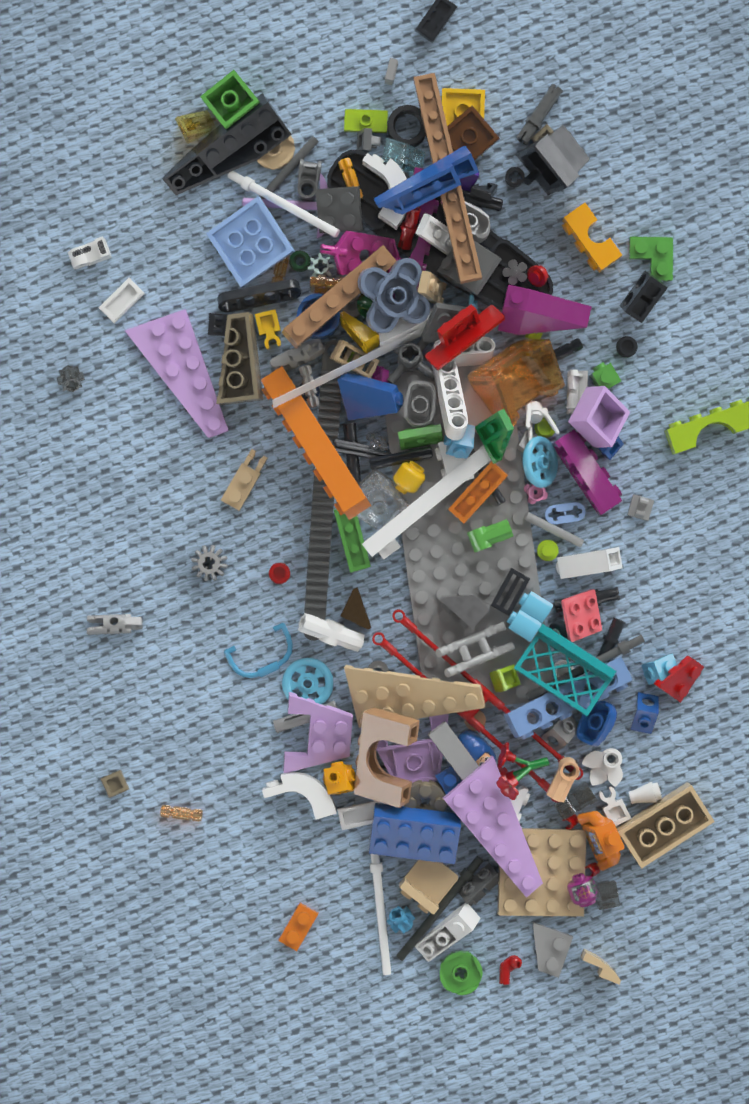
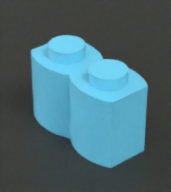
M532 591L529 594L524 593L518 602L521 605L517 612L513 611L506 621L509 623L508 629L528 642H531L553 607L551 603Z

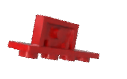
M470 304L437 329L441 343L425 355L426 360L436 370H440L505 320V316L494 305H490L478 314L477 309Z

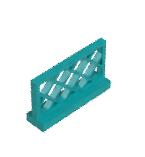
M544 624L541 625L538 633L514 667L516 671L587 717L617 672ZM538 640L547 644L548 652L536 654L534 646ZM563 654L567 664L554 666L552 655ZM549 656L552 667L539 669L537 658ZM534 659L536 670L527 672L521 668L525 660ZM580 665L584 668L585 676L573 678L570 667ZM568 667L570 679L557 681L555 670ZM552 670L555 682L546 684L541 681L540 673ZM598 677L604 681L600 689L591 690L590 678ZM586 679L588 691L576 693L574 681ZM571 682L573 694L564 696L560 693L558 685ZM589 694L591 703L587 709H584L578 705L577 696Z

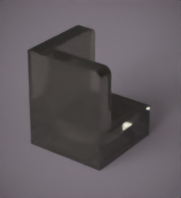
M614 880L601 883L595 881L599 892L596 898L597 908L603 910L619 907L620 901L616 882Z

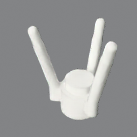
M537 401L526 403L525 424L528 429V442L533 438V424L541 422L543 417L546 418L554 432L559 434V430L548 414L547 408H542L541 403Z

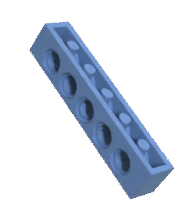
M622 657L606 663V665L617 672L610 686L606 688L598 702L609 697L608 692L614 689L619 692L629 687L627 683L633 680ZM598 677L589 679L592 690L600 689L604 684L603 680ZM586 679L574 681L576 693L584 692V686L587 684ZM571 682L559 687L560 693L564 696L566 694H573ZM549 692L503 716L514 738L522 737L524 740L534 735L533 730L539 727L541 730H544L554 725L552 720L559 717L562 721L572 716L571 711L575 708ZM577 696L578 705L584 709L588 708L591 701L590 696ZM548 703L552 704L555 708L553 715L546 711ZM528 713L535 715L536 722L534 724H530L527 721Z

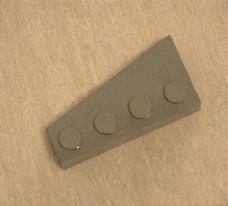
M250 312L227 315L225 346L222 355V369L216 404L229 405L263 400V392L261 390L262 383L254 315Z

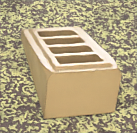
M339 340L330 359L343 366L348 363L347 360L352 351L355 354L351 361L366 355V353L344 340ZM344 348H347L346 351H345V353H344V355H343V357H342V359L339 358V357L341 356V354H342ZM376 358L371 360L365 372L362 371L365 364L352 371L361 376L371 378L380 360Z

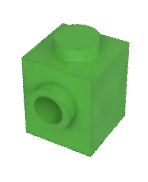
M602 362L592 368L594 372L589 375L595 386H605L607 389L621 382L611 363L605 365Z

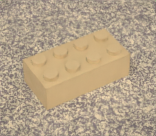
M686 782L658 800L657 803L650 805L616 828L624 844L642 869L715 821L692 785Z

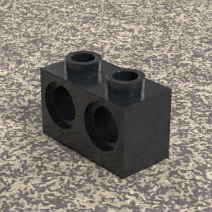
M645 270L619 306L624 312L642 323L668 287Z

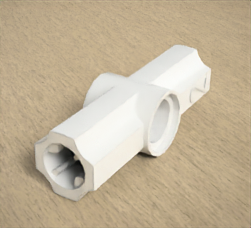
M304 613L299 621L298 631L317 637L320 641L329 645H340L357 652L363 646L365 636L363 633L346 628L336 621L330 619L323 620Z

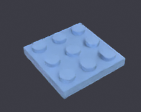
M259 196L206 233L241 288H244L295 252Z

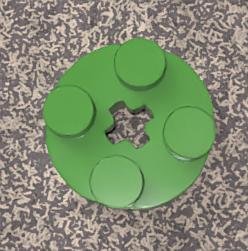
M459 950L451 952L441 962L439 976L446 990L457 995H467L475 991L479 986L483 975L482 966L478 958L469 951ZM461 967L467 970L464 973V978H461L459 975L455 976L457 968Z

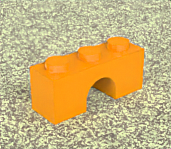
M583 203L563 218L564 224H562L564 231L567 235L572 234L576 242L574 244L580 253L585 252L589 258L587 263L593 271L597 269L600 273L622 257V253L611 238L602 243H595L589 238L588 229L596 223L597 218L586 203Z

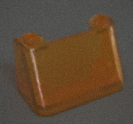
M550 339L519 340L467 376L471 387L493 415L505 409L513 426L517 424V420L520 418L518 410L539 395H546V397L557 395L558 391L565 386Z

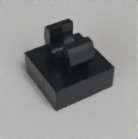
M209 313L208 335L225 336L227 315L230 314Z

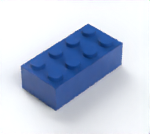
M375 803L369 854L455 864L461 820L455 813L403 806L398 808L387 804Z

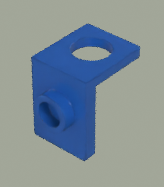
M638 692L637 710L631 724V730L652 734L659 715V696ZM649 699L653 702L654 705L647 706L642 702V700Z

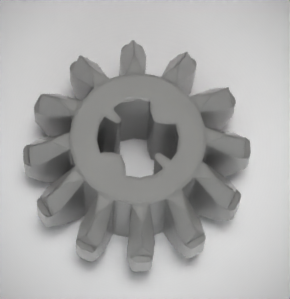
M206 545L202 546L204 554L196 550L195 553L200 558L191 559L192 562H198V565L193 566L192 570L200 569L196 575L198 578L205 573L204 581L209 580L210 574L215 581L217 580L215 572L223 576L224 572L220 570V567L228 568L227 564H221V561L228 558L227 556L219 557L223 552L222 549L214 553L215 545H211L210 552H208ZM207 557H211L210 560H215L212 569L204 565L207 562Z

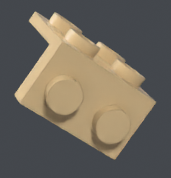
M417 860L399 883L402 889L400 893L409 900L412 898L419 903L417 906L426 914L431 912L434 915L439 909L438 904L457 882L458 875L443 863Z

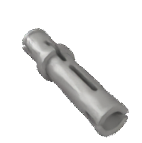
M335 700L324 704V706L329 705L337 708ZM292 714L273 720L276 732L279 733L309 723L310 715Z

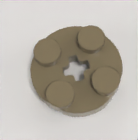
M418 780L412 783L410 802L405 804L404 807L444 812L447 803L443 797L446 793L441 785L435 781L422 782V780ZM421 798H430L429 803L422 804Z

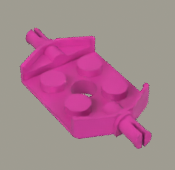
M347 230L336 245L321 244L320 247L323 248L320 249L321 254H329L334 257L337 271L341 275H348L362 263L359 258L362 250H367L370 256L384 245L396 261L403 259L398 254L394 239Z

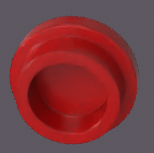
M534 265L528 269L527 276L532 285L541 287L548 279V272L543 266Z
M275 563L269 570V577L274 583L283 584L290 578V569L284 563Z

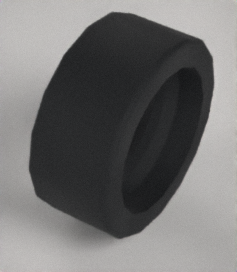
M403 105L392 111L387 125L388 134L392 142L401 148L408 149L421 144L426 137L420 109L413 105ZM402 115H413L420 122V131L412 139H403L396 133L395 123Z

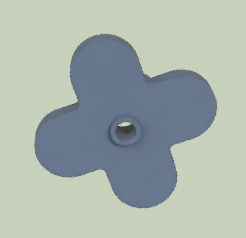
M399 259L394 263L389 273L377 267L366 268L360 273L358 277L359 290L373 301L367 312L366 319L368 326L374 332H390L396 326L399 318L412 324L422 323L428 318L430 304L423 295L417 292L416 287L420 281L422 271L420 265L414 259Z

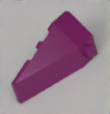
M508 285L501 312L505 316V320L498 325L497 331L515 335H526L587 328L592 306L531 289Z

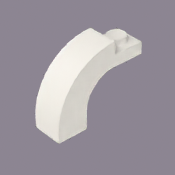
M367 153L362 160L363 165L380 176L387 183L389 189L406 180L402 169L391 158L386 165L383 164L384 160L376 154L371 156ZM383 207L378 218L397 230L406 213L403 215L398 214L393 210Z
M301 772L281 773V783L278 780L267 782L266 787L262 789L264 798L285 792H297L304 795L311 803L315 819L337 814L332 795H328L325 785L311 775Z

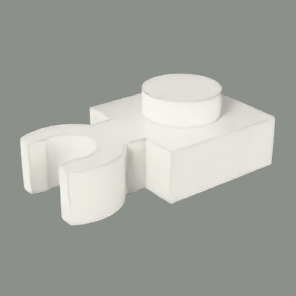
M610 786L611 795L604 797L600 791L599 797L607 803V805L602 807L606 817L611 819L615 826L631 819V816L621 798L615 800L616 792Z

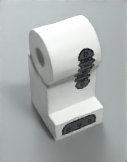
M102 236L94 239L95 241L68 251L73 269L90 266L112 258L106 239Z

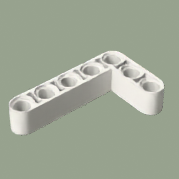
M489 337L479 339L440 370H436L432 366L445 434L451 440L457 441L462 439L468 424L457 367L488 364L495 350V342ZM437 340V341L435 342L433 348H435L437 345H439V344L441 343V341H440V340Z

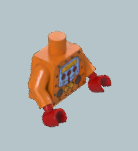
M598 811L578 814V816L570 813L562 820L570 822L565 827L567 830H571L580 823L585 831L588 843L596 861H598V864L593 862L585 866V869L589 868L592 871L591 877L598 875L600 871L618 864L621 855L620 851L625 849L611 819L602 816Z

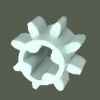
M319 253V258L316 260L310 258L313 266H309L308 270L314 271L312 274L313 279L319 276L323 282L324 276L332 277L329 269L335 267L333 264L328 263L330 256L324 259L321 253ZM319 263L327 266V268L323 269V272H319V269L315 268L319 266Z

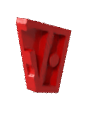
M686 656L677 666L672 667L668 671L670 674L663 681L657 679L654 685L681 703L696 679L700 676L704 666L690 656Z

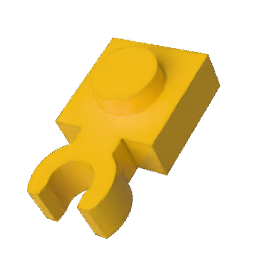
M276 309L255 314L259 335H266L264 341L266 349H270V340H276L278 347H281V341L275 335V332L281 331Z

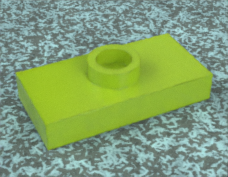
M345 109L344 132H359L363 128L372 129V133H387L388 110Z

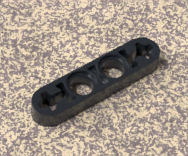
M288 279L226 291L217 297L218 308L222 312H233L290 301L300 297L301 288L297 280ZM268 292H274L273 295H265ZM247 296H253L252 299H244Z

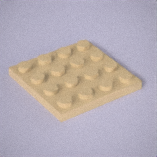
M522 828L543 884L526 898L499 866L497 914L499 916H584V907L575 905L572 902L567 885L572 880V876L579 873H584L585 875V831L583 829Z

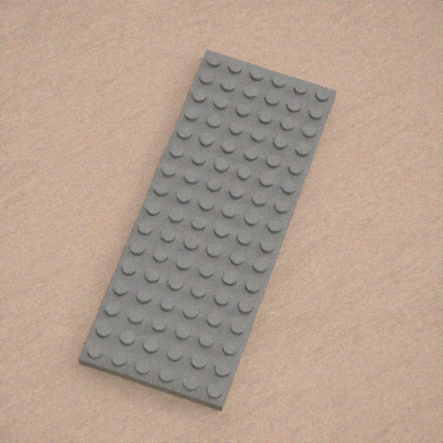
M507 357L491 359L486 365L457 367L462 393L464 394L468 387L473 384L496 408L493 414L505 409L514 427L503 458L496 463L508 474V477L498 486L506 501L498 505L491 494L465 524L448 510L479 476L477 471L474 474V479L462 483L401 533L414 624L418 627L419 631L439 648L503 621L506 627H508L509 623L506 621L509 616L490 605L511 568L530 578L522 595L524 593L529 594L532 591L541 597L531 523L524 520V516L529 512L527 494L524 491L525 480L521 452L516 449L519 437ZM419 370L413 372L405 371L394 385L398 386L399 392L403 395V406L397 413L385 415L389 448L392 454L431 446L433 452L432 458L414 461L425 470V481L416 493L407 492L403 494L395 488L399 513L442 479L440 470L444 469L442 460L437 461L435 449L438 448L437 444L405 450L400 449L398 432L408 428L416 429L404 418L405 397L410 383L416 380L427 381L434 384L436 389L435 380L432 381ZM436 389L435 413L430 424H441L444 442L446 434ZM478 434L474 436L473 449L476 452L483 446ZM401 464L392 466L393 476ZM507 519L512 529L513 537L492 544L493 546L474 553L467 532ZM512 575L497 605L500 606L516 575ZM522 578L517 583L504 609L508 610L524 581ZM474 595L490 611L474 629L471 627L465 629L456 621L459 617L454 612L448 614L440 607L443 604L440 601L441 597ZM518 602L513 609L514 612H517L521 606ZM507 628V630L486 638L490 650L513 642L515 650L465 671L471 677L481 682L505 705L529 702L526 694L540 687L538 684L517 671L521 685L496 693L489 675L494 670L512 664L516 665L531 643ZM416 635L420 669L423 675L428 679L438 678L441 681L470 683L460 673L446 677L444 670L452 666L442 657H438L436 652ZM538 640L534 646L536 654L548 652L547 644ZM478 642L467 646L471 658L483 654ZM459 650L447 654L457 664L463 662ZM549 656L537 658L539 669L551 667ZM525 660L521 668L527 672L536 670L535 660ZM551 671L540 673L541 681L544 683L553 680ZM487 701L484 708L495 707Z

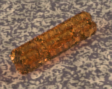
M290 255L275 265L273 273L275 276L272 277L271 283L284 280L283 277L286 275L289 262L288 257Z
M162 805L160 816L167 818L172 816L175 819H192V821L200 822L203 810H191V808L178 806L172 808L171 805Z

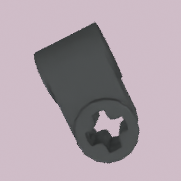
M300 159L297 188L298 196L302 201L315 200V190L318 189L322 161L314 163ZM309 186L313 189L310 195H304L301 192L304 187Z

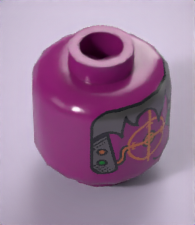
M579 873L572 876V880L567 885L569 895L575 905L588 907L596 902L595 899L598 897L599 892L593 877Z

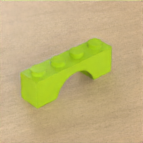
M741 399L729 403L730 408L722 410L721 406L709 410L710 415L702 417L701 413L689 417L690 422L684 424L681 423V420L668 424L669 429L664 430L672 455L696 447L698 434L709 424L723 425L733 434L749 429V401L743 403Z

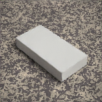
M128 278L99 309L115 324L145 293Z
M370 801L338 808L342 830L372 824L375 803L380 804V802Z

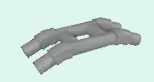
M503 621L436 649L438 657L459 650L463 659L462 663L445 669V676L451 677L515 650L513 642L490 650L486 638L507 630L505 622ZM478 642L483 654L471 658L467 646Z

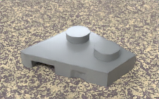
M533 922L538 971L559 978L573 936Z

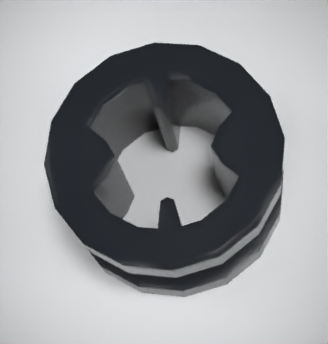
M519 167L509 168L505 175L507 185L513 188L519 187L525 178L523 170ZM513 172H518L517 176H521V179H517L516 183L512 182V178L509 179V175H512Z

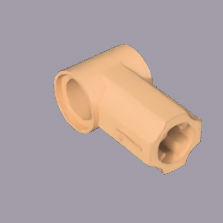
M565 757L560 760L558 770L546 793L547 796L558 802L564 803L574 780L579 776V767L573 758ZM573 765L574 770L571 773L563 772L564 767Z

